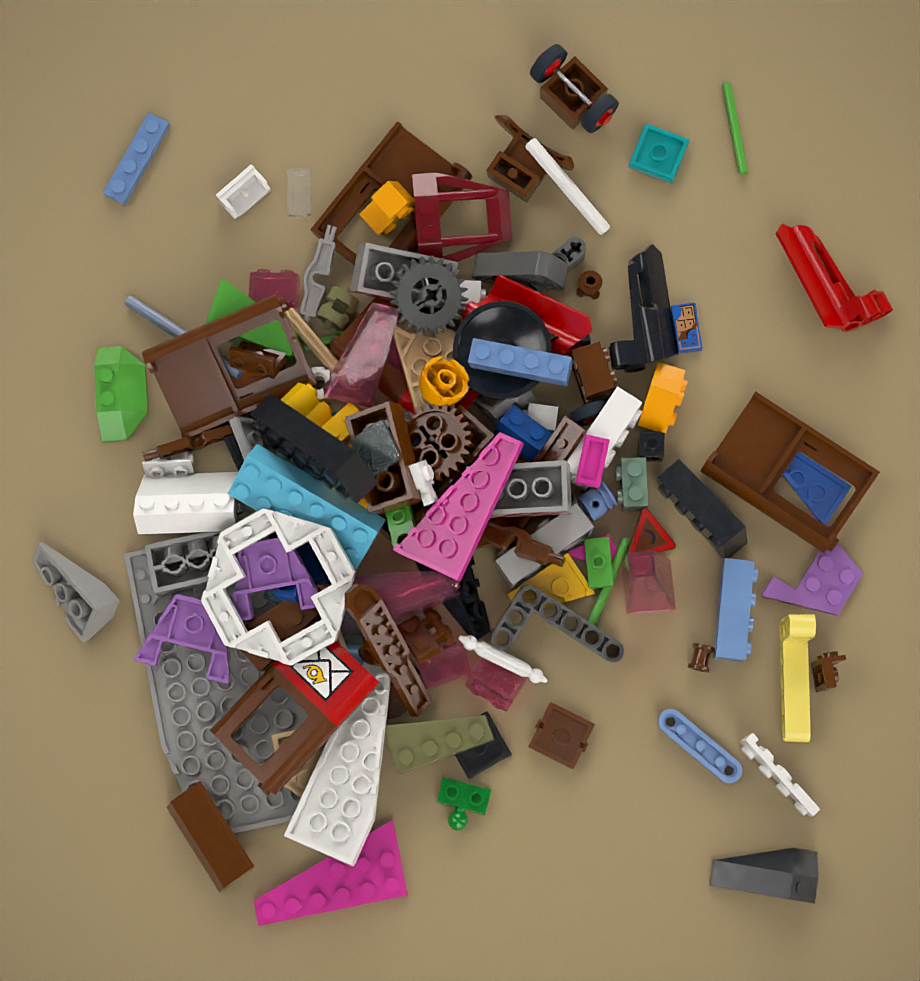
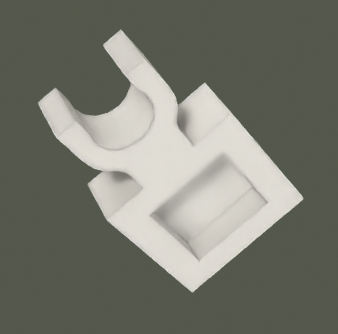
M426 460L410 465L411 475L416 489H420L424 506L436 502L438 498L432 487V484H434V473L431 466L427 464Z

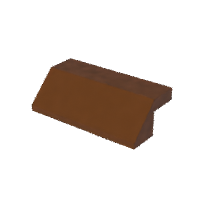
M201 781L195 783L168 804L166 808L219 892L254 868L253 863Z

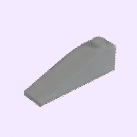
M38 543L32 561L47 586L51 585L56 595L54 601L57 606L62 605L68 616L65 618L68 626L83 643L87 642L114 617L120 600L106 584L45 543Z

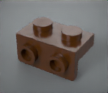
M242 341L237 348L231 346L228 350L230 367L275 379L287 360L286 353Z

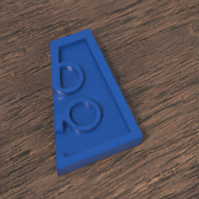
M800 452L796 454L782 475L816 519L825 526L852 487Z

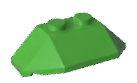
M122 346L98 348L94 373L96 413L102 441H125L129 439L132 432L148 414L146 366Z

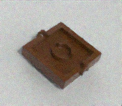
M550 702L542 720L539 719L535 726L537 730L528 747L573 770L581 753L585 752L589 744L587 740L595 724Z

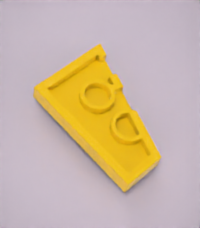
M566 553L562 556L566 558L563 567L551 563L506 595L511 601L522 586L532 585L559 603H564L595 594L593 589H589L587 580L569 554ZM532 589L523 592V601L525 603L534 601L535 593ZM548 603L544 606V608L554 606V604Z

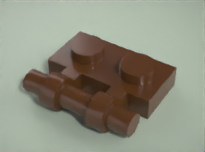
M431 606L423 609V613L426 616L423 620L414 615L396 625L409 650L419 664L441 653L440 643L445 641L447 645H452L455 642L452 630L448 625L443 624L441 621L442 617ZM434 627L436 632L431 635L428 630Z

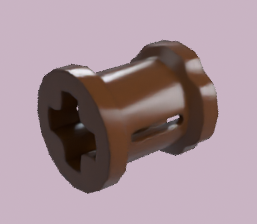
M693 643L694 652L688 668L709 673L710 668H708L711 653L715 651V648Z

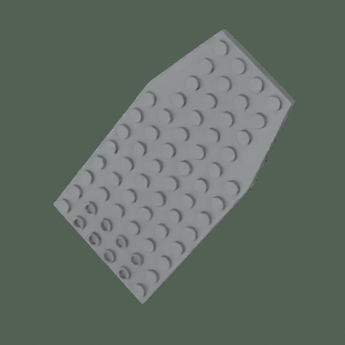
M202 532L144 545L145 549L124 554L142 647L176 594L202 599L203 592L206 590L211 563L217 551L220 532ZM269 535L259 541L269 540ZM236 583L225 588L231 600L233 592H235ZM275 588L250 593L254 619L285 601L274 596ZM254 619L244 620L243 623L246 625ZM164 642L158 665H145L161 747L168 758L171 769L182 788V792L201 781L234 834L291 821L301 798L284 787L276 795L273 793L266 795L257 786L260 781L210 731L274 661L261 672L238 648L228 646L230 682L225 684L206 679L212 653ZM278 687L233 734V739L257 764L265 763L274 754L270 736L296 730L307 719L308 713L282 687Z

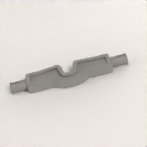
M327 225L324 239H319L314 261L309 264L304 273L303 285L305 294L300 314L303 315L302 319L309 327L312 318H316L326 292L324 285L314 282V276L317 274L329 276L331 273L336 243L333 240L337 227Z

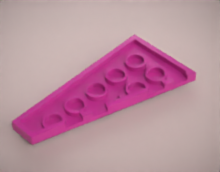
M499 432L479 454V458L470 468L467 467L461 474V478L447 489L425 513L426 516L420 523L408 532L409 535L400 544H397L393 551L455 580L461 581L524 443Z
M392 820L368 834L354 867L335 858L328 857L254 900L258 926L408 895L394 821Z

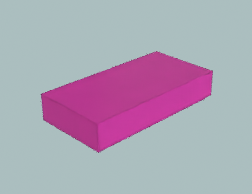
M585 434L575 484L600 488L610 439Z

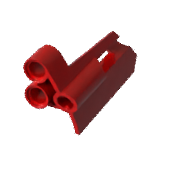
M783 223L779 225L775 234L824 327L840 328L843 332H849L878 320L893 311L884 291L877 292L873 290L861 297L854 295L820 238L815 235L810 227L806 225L789 227Z
M501 274L497 276L490 293L478 303L474 301L468 302L465 306L467 310L462 312V319L464 320L470 312L486 303L511 301L524 305L540 317L548 332L559 337L551 342L552 352L560 355L593 331L588 315Z

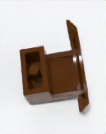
M496 115L495 119L498 124L513 139L504 152H498L486 169L488 178L527 203L547 175V172L525 147L533 137L522 130L507 115ZM540 143L562 169L569 171L574 169L571 157L559 154Z

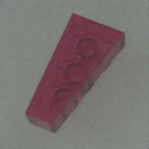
M376 303L371 304L357 328L356 334L347 345L342 358L336 364L332 375L323 386L324 397L368 408L372 407L398 320L396 308Z

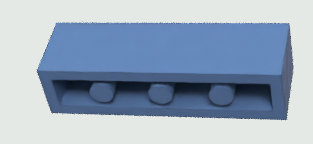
M473 338L468 359L471 368L568 386L573 363L572 358L568 356Z
M724 558L722 561L713 659L743 662L746 660V656L750 657L751 642L748 641V632H752L754 618L750 617V607L755 606L756 593L752 592V585L757 582L758 568H754L755 561Z

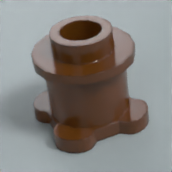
M593 270L583 272L579 277L577 295L580 297L588 296L593 300L598 299L600 296L599 290L603 283L601 275ZM588 281H591V282H593L594 284H593V285H588L587 282H588Z

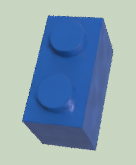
M512 405L501 418L493 432L495 436L500 432L523 442L524 445L520 454L529 461H532L539 455L553 434L515 405Z

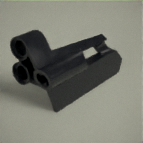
M653 244L629 260L628 277L634 340L610 343L609 354L613 370L624 369L626 373L640 372L646 369L645 364L678 355L662 253ZM640 290H641V296H642L643 305H642V303H641Z

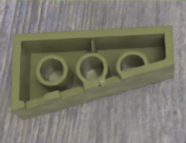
M485 715L386 725L385 736L399 774H404L495 740Z

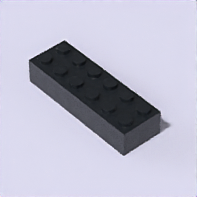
M271 394L250 414L256 421L254 424L255 428L262 435L267 436L265 441L273 450L278 448L279 452L287 460L292 458L293 462L300 469L306 468L307 472L314 479L321 478L320 480L328 489L332 490L335 488V491L344 500L349 498L357 504L378 484L356 450Z

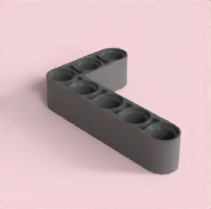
M524 585L517 591L490 634L492 645L497 649L506 650L514 643L530 616L534 613L609 662H618L624 655V647L619 641L532 585ZM532 589L534 591L535 599L533 602L525 603L523 601L522 595L525 590ZM548 603H553L556 607L555 614L550 617L545 616L543 612L544 606ZM514 610L520 611L522 615L521 621L517 624H512L509 621V614ZM568 617L576 619V627L572 630H567L564 626V621ZM590 630H594L597 634V639L592 644H588L585 640V635ZM500 631L508 634V641L503 645H499L495 641V636ZM610 644H615L618 648L617 654L613 657L606 655V648Z

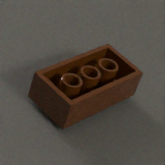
M387 401L346 416L345 420L350 440L352 441L351 444L353 445L355 441L352 448L356 450L354 448L357 445L356 442L358 440L361 442L360 445L356 446L358 454L362 443L364 445L367 440L369 443L368 436H371L369 434H379V432L370 431H380L375 426L387 432L384 434L381 431L379 434L380 438L383 437V434L384 437L386 435L389 436L370 441L373 470H378L376 472L371 471V473H373L378 484L365 495L368 512L385 514L422 501L420 489H416L409 466L415 464L416 460L402 405ZM391 442H392V444H393V446H394V447H393V448H394L393 451H394L395 453H397V454H395V456H394V460H393V458H392ZM386 444H390V454H387V453H389V446H388V447H387V449H388L387 452H384V451H383L384 448H382V454H387V455H383V456H382V455H378V454H381V447H380V446L386 445ZM367 445L363 450V452L368 451V454L365 457L367 459H370V456L368 457L370 453L369 445ZM367 462V467L369 468V470H372L371 466H369V462Z

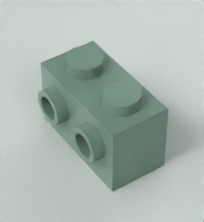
M646 457L621 458L619 465L616 466V480H620L621 490H617V504H621L622 512L641 511L643 507L648 508Z

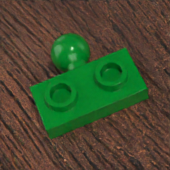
M443 777L437 803L456 808L448 816L449 827L455 831L463 830L468 823L465 811L485 815L491 790Z

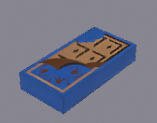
M696 304L672 305L671 312L678 354L702 351Z

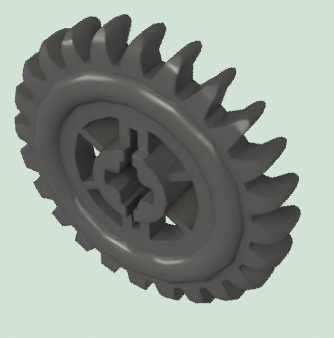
M424 256L419 258V264L414 259H411V268L405 264L402 265L404 274L396 272L395 274L399 281H391L396 290L389 291L390 295L395 296V299L389 303L397 305V308L392 313L401 314L398 319L399 323L404 320L407 321L405 329H409L413 325L414 334H417L422 329L423 335L427 336L431 329L433 335L437 336L438 328L446 333V324L450 327H455L453 318L461 320L462 317L458 314V311L467 310L461 305V302L469 300L461 296V293L468 291V288L460 287L465 278L456 279L460 270L451 272L452 263H448L444 267L443 258H440L436 264L434 256H430L427 263ZM427 278L434 279L438 282L435 285L429 284ZM424 279L425 286L419 290L413 289L418 281ZM443 289L445 290V300L442 299ZM436 290L431 300L424 301L428 295L427 292ZM412 292L417 293V300L414 303L411 297ZM439 302L443 303L442 308L433 314V306L439 304ZM423 306L429 307L430 314L422 313L419 310Z

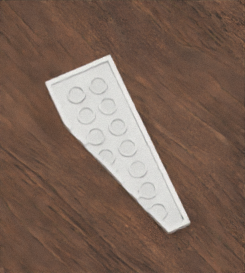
M366 662L362 666L380 684L328 739L284 834L288 839L353 867L375 821L391 684L388 674L380 666L369 665Z

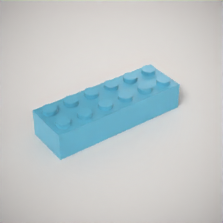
M258 444L246 456L228 492L230 496L256 511L266 508L332 528L353 568L356 570L386 519L375 513H369L367 508L358 503L356 504L349 498L344 500L334 489H328L320 480L314 479L308 473Z

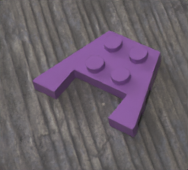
M837 543L832 552L829 550L825 553L818 552L796 589L773 576L761 596L837 616L863 573Z
M274 538L258 541L238 552L237 560L246 577L236 582L232 601H234L233 604L242 621L255 618L251 592L296 584L301 610L316 607L311 596L319 591L296 549L286 552L280 539Z
M176 594L160 617L152 633L145 640L141 650L135 655L134 661L157 666L163 643L169 642L212 653L206 679L229 684L228 646L224 645L201 600Z

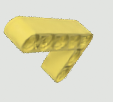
M788 614L780 621L783 742L810 741L808 641L814 638L816 633L814 614Z

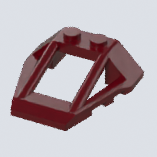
M440 173L412 174L418 254L460 262L513 239L508 190ZM437 185L457 187L470 190L438 192ZM486 200L488 234L441 237L439 202ZM476 245L443 256L442 247Z

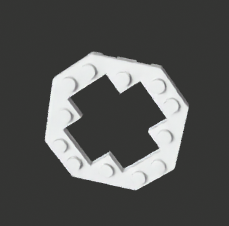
M263 508L220 532L217 551L211 563L206 590L203 592L201 602L224 645L292 666L337 641L346 610L344 593L353 585L356 571L332 528ZM273 532H276L286 552H291L309 541L332 584L311 596L322 620L283 642L279 639L270 621L248 632L225 589L246 577L235 554Z

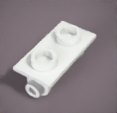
M185 451L171 456V460H167V457L163 459L156 458L144 461L142 465L145 475L150 477H162L163 474L186 476L188 473H194L192 465L194 463V455Z

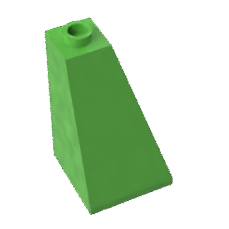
M221 279L205 324L256 302L228 281ZM278 321L270 322L228 340V342L237 345L245 341L286 353V359L290 362H293L295 358L282 326ZM296 333V335H297V337H298V339H299V342H300L301 340H300L299 334Z

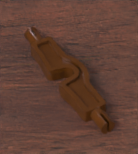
M229 424L204 431L199 437L194 439L184 437L159 445L156 449L142 452L145 462L156 458L163 459L185 451L190 452L204 448L213 443L223 441V438L234 433Z
M488 522L480 540L502 551L506 550L513 541H518L514 552L519 558L531 560L544 566L550 562L563 567L566 561L565 557L555 554L551 546L531 539L527 532L517 527L503 528Z

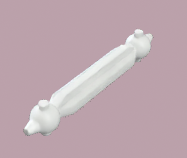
M472 635L459 636L458 638L463 643L465 649H474L479 656L521 677H529L533 683H547L548 681L540 669H532L528 663L486 642H477V639Z

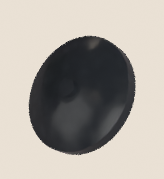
M494 301L481 305L465 317L455 334L453 359L464 367L469 376L467 384L472 390L488 398L505 400L524 395L539 384L540 381L471 368L468 363L473 338L552 353L551 340L547 328L535 312L516 302Z

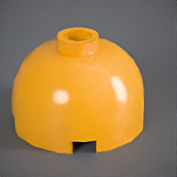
M440 356L432 358L423 367L418 380L419 389L423 398L428 403L439 407L447 404L452 406L458 403L468 392L467 382L469 381V376L464 367L453 359L450 361L444 360V357Z

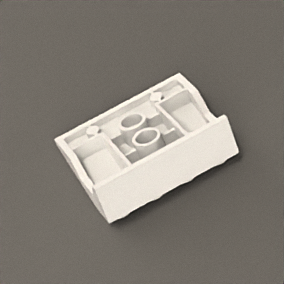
M238 472L188 473L186 476L163 474L162 477L144 475L136 494L133 514L138 534L221 532L237 523V499L230 496L228 492Z

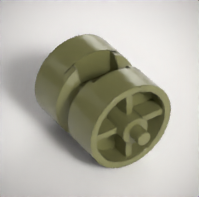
M333 286L326 297L328 303H323L316 314V317L326 324L324 329L328 330L331 327L338 331H343L350 320L348 314H353L360 303L350 293L351 288L348 287L344 290Z

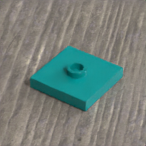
M645 123L628 168L672 184L690 139Z

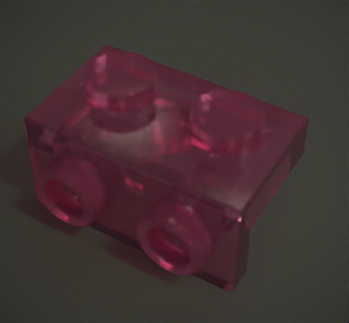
M457 641L452 645L446 644L443 646L444 650L422 664H419L416 660L426 690L473 674L463 644L458 645Z

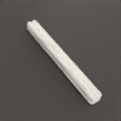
M536 138L530 140L525 146L526 149L598 234L602 235L609 230L610 225L539 141Z

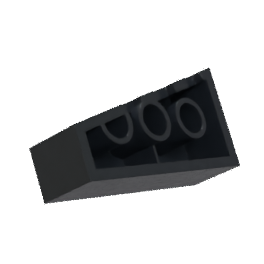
M680 459L657 477L659 485L657 489L666 499H671L676 510L682 516H686L695 530L702 534L723 559L731 558L748 543L746 526Z

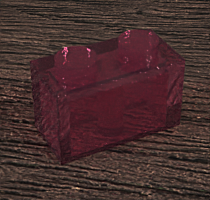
M258 269L256 272H250L248 297L254 302L278 294L279 297L284 296L289 308H299L300 278L298 273L292 270H281L280 273H272L267 269Z

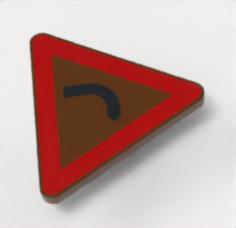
M641 508L626 554L627 559H635L676 547L674 541L648 508Z

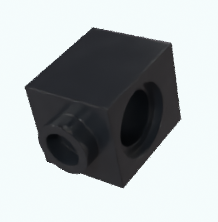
M640 432L638 436L637 458L646 457V462H662L664 458L665 433Z

